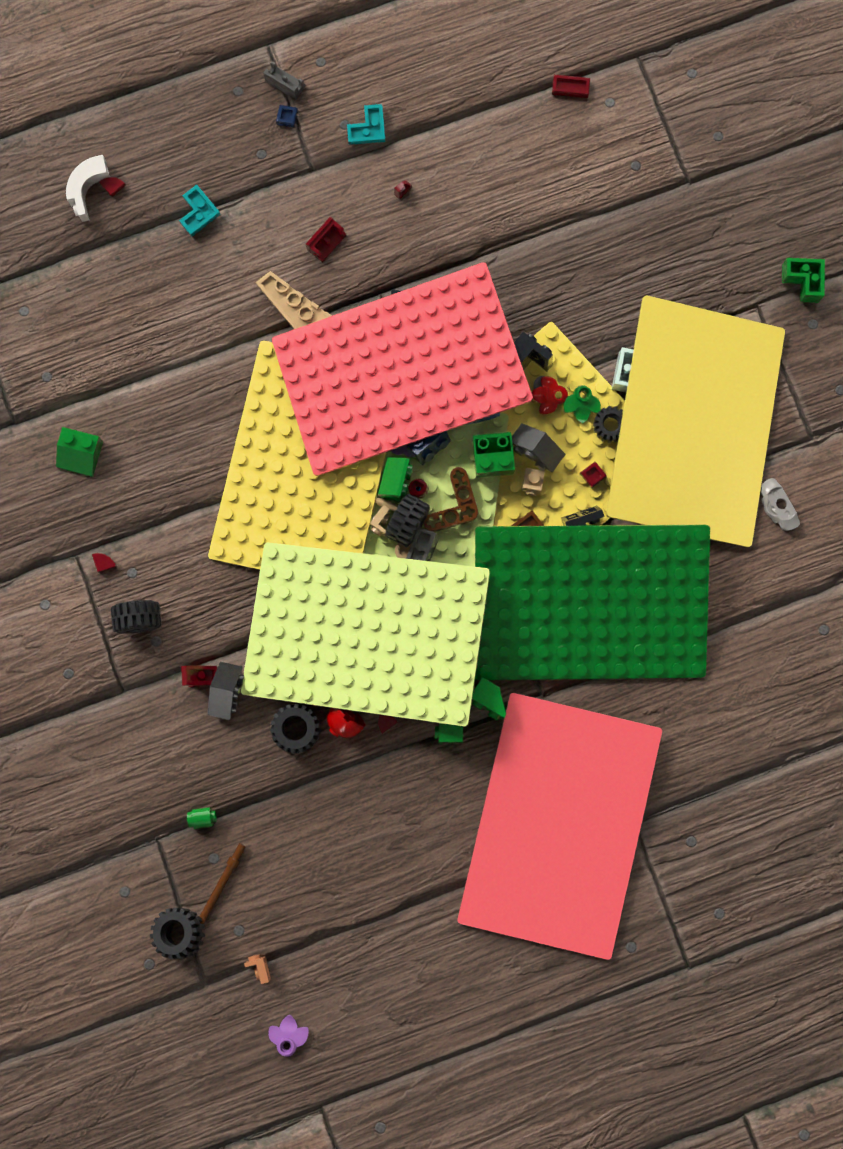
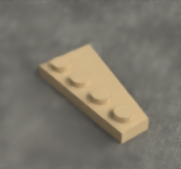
M271 271L256 282V285L293 329L332 316L322 310L317 304L304 297L299 291L290 287L288 283Z

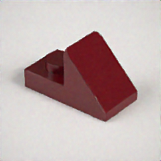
M181 666L182 686H210L217 671V666Z

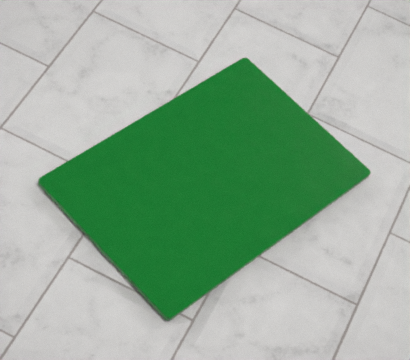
M701 524L476 527L475 567L489 569L490 577L475 678L477 680H481L482 677L486 680L705 677L710 526Z

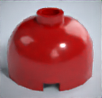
M330 708L328 711L327 722L330 726L329 731L335 737L352 738L357 736L366 726L360 714L357 713L355 715L351 710Z

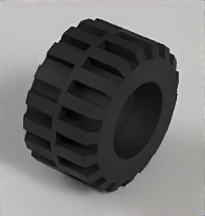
M410 494L406 495L398 505L387 526L386 537L404 547L411 545L418 527H422L429 513L430 505Z
M153 600L118 603L110 608L113 632L121 634L140 633L156 630L162 626L159 602Z
M289 704L279 709V712L273 716L274 719L271 721L272 726L270 729L272 739L284 751L290 753L306 752L318 741L319 733L321 732L320 721L317 715L308 707L299 704ZM299 717L305 721L307 732L302 739L291 740L286 736L284 727L290 718Z
M184 908L165 909L166 912L159 913L160 918L155 917V925H151L150 929L153 930L150 938L154 940L151 944L153 947H157L155 950L157 953H162L161 956L169 959H186V957L193 956V952L197 953L200 950L198 946H202L204 943L201 939L205 937V933H202V929H205V926L200 924L202 919L196 916V912ZM180 922L184 927L185 934L181 943L176 945L171 938V931L173 926Z

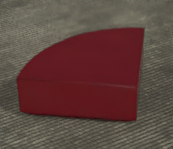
M107 177L99 181L100 185L111 197L126 186L121 179L115 177Z
M408 181L399 183L394 187V195L401 199L412 188V185Z
M102 553L92 554L98 573L117 567L116 563L109 556Z
M379 715L378 725L382 734L397 723L394 716Z

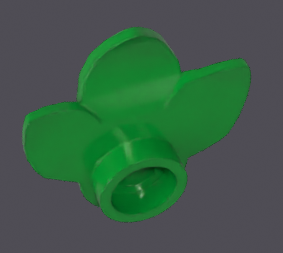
M585 385L578 386L574 390L573 395L568 396L564 402V412H574L575 418L580 423L587 421L591 412L598 413L601 410L600 401L592 395L591 389ZM580 392L585 394V398L580 397Z

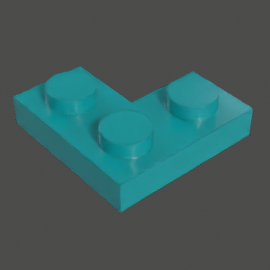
M382 104L364 105L365 123L347 124L349 145L385 142Z
M197 184L182 195L193 210L180 219L179 222L191 237L221 215Z

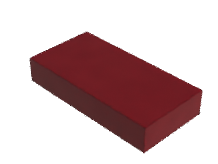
M554 74L552 95L588 98L590 78Z

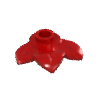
M544 376L541 377L542 386L535 388L531 393L533 399L541 403L539 414H550L556 410L558 404L565 402L568 392L563 386L558 385L554 378ZM558 391L562 393L559 399L555 397V393Z

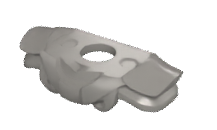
M774 478L766 480L761 485L760 490L763 495L762 503L765 513L774 523H778L782 530L789 531L795 529L800 525V521L785 491ZM778 499H783L786 502L785 509L777 507L776 501Z

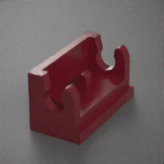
M329 217L308 240L306 248L323 263L347 235L344 232V228L333 220L332 217Z

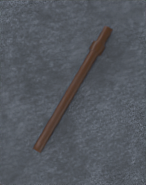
M239 843L234 854L227 860L226 863L228 865L199 916L202 919L200 924L206 922L234 868L237 869L240 863L239 859L246 848L245 845Z

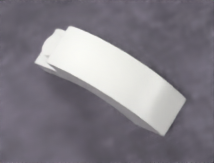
M103 155L89 158L79 164L71 173L67 183V201L73 206L75 215L79 216L82 222L89 220L85 203L88 189L100 180L110 177Z

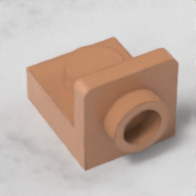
M260 954L248 957L249 961L244 963L245 967L257 965V968H255L257 980H260L261 984L270 982L271 976L266 956L260 958Z

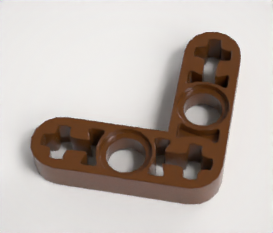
M456 467L450 473V480L458 506L427 515L424 521L426 530L437 532L472 522L477 518L478 509L465 469ZM456 472L464 475L461 481L462 484L467 483V485L456 488V486H459L458 479L453 478L456 476ZM464 489L469 492V497L465 500L458 496V493ZM467 508H470L471 511L474 510L472 517L463 515V520H459L458 510H461V514L465 513ZM448 513H454L456 521L448 523L445 516ZM442 515L443 526H441V522L436 523L434 528L431 525H427L430 518L437 521L440 520L439 516Z

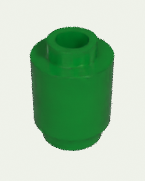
M211 807L193 809L192 812H187L189 828L213 827L214 823L217 822L216 811H212Z

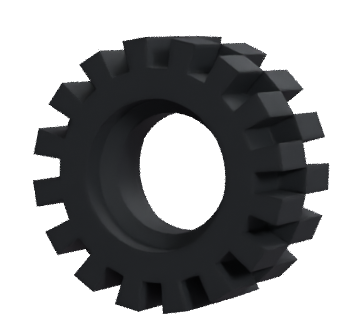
M608 406L606 409L603 408L595 417L593 423L594 432L604 442L605 440L608 443L612 441L617 442L619 439L623 410H618L616 406L614 408H611V406ZM607 418L617 420L618 428L615 431H608L604 427V421Z

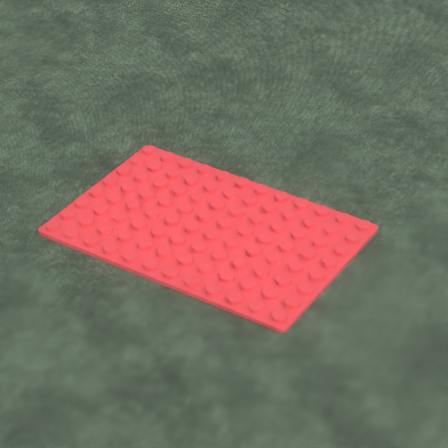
M484 262L272 338L295 417L315 476L509 410L533 400L487 264Z
M511 693L460 906L458 923L598 958L611 959L662 729Z

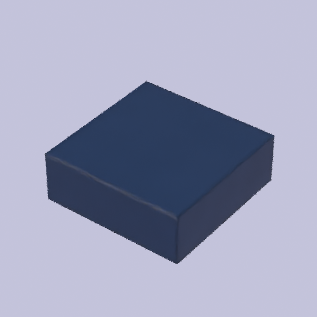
M279 105L276 124L295 128L298 108Z

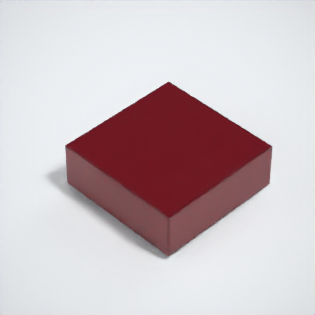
M596 461L580 472V475L590 488H593L607 477Z

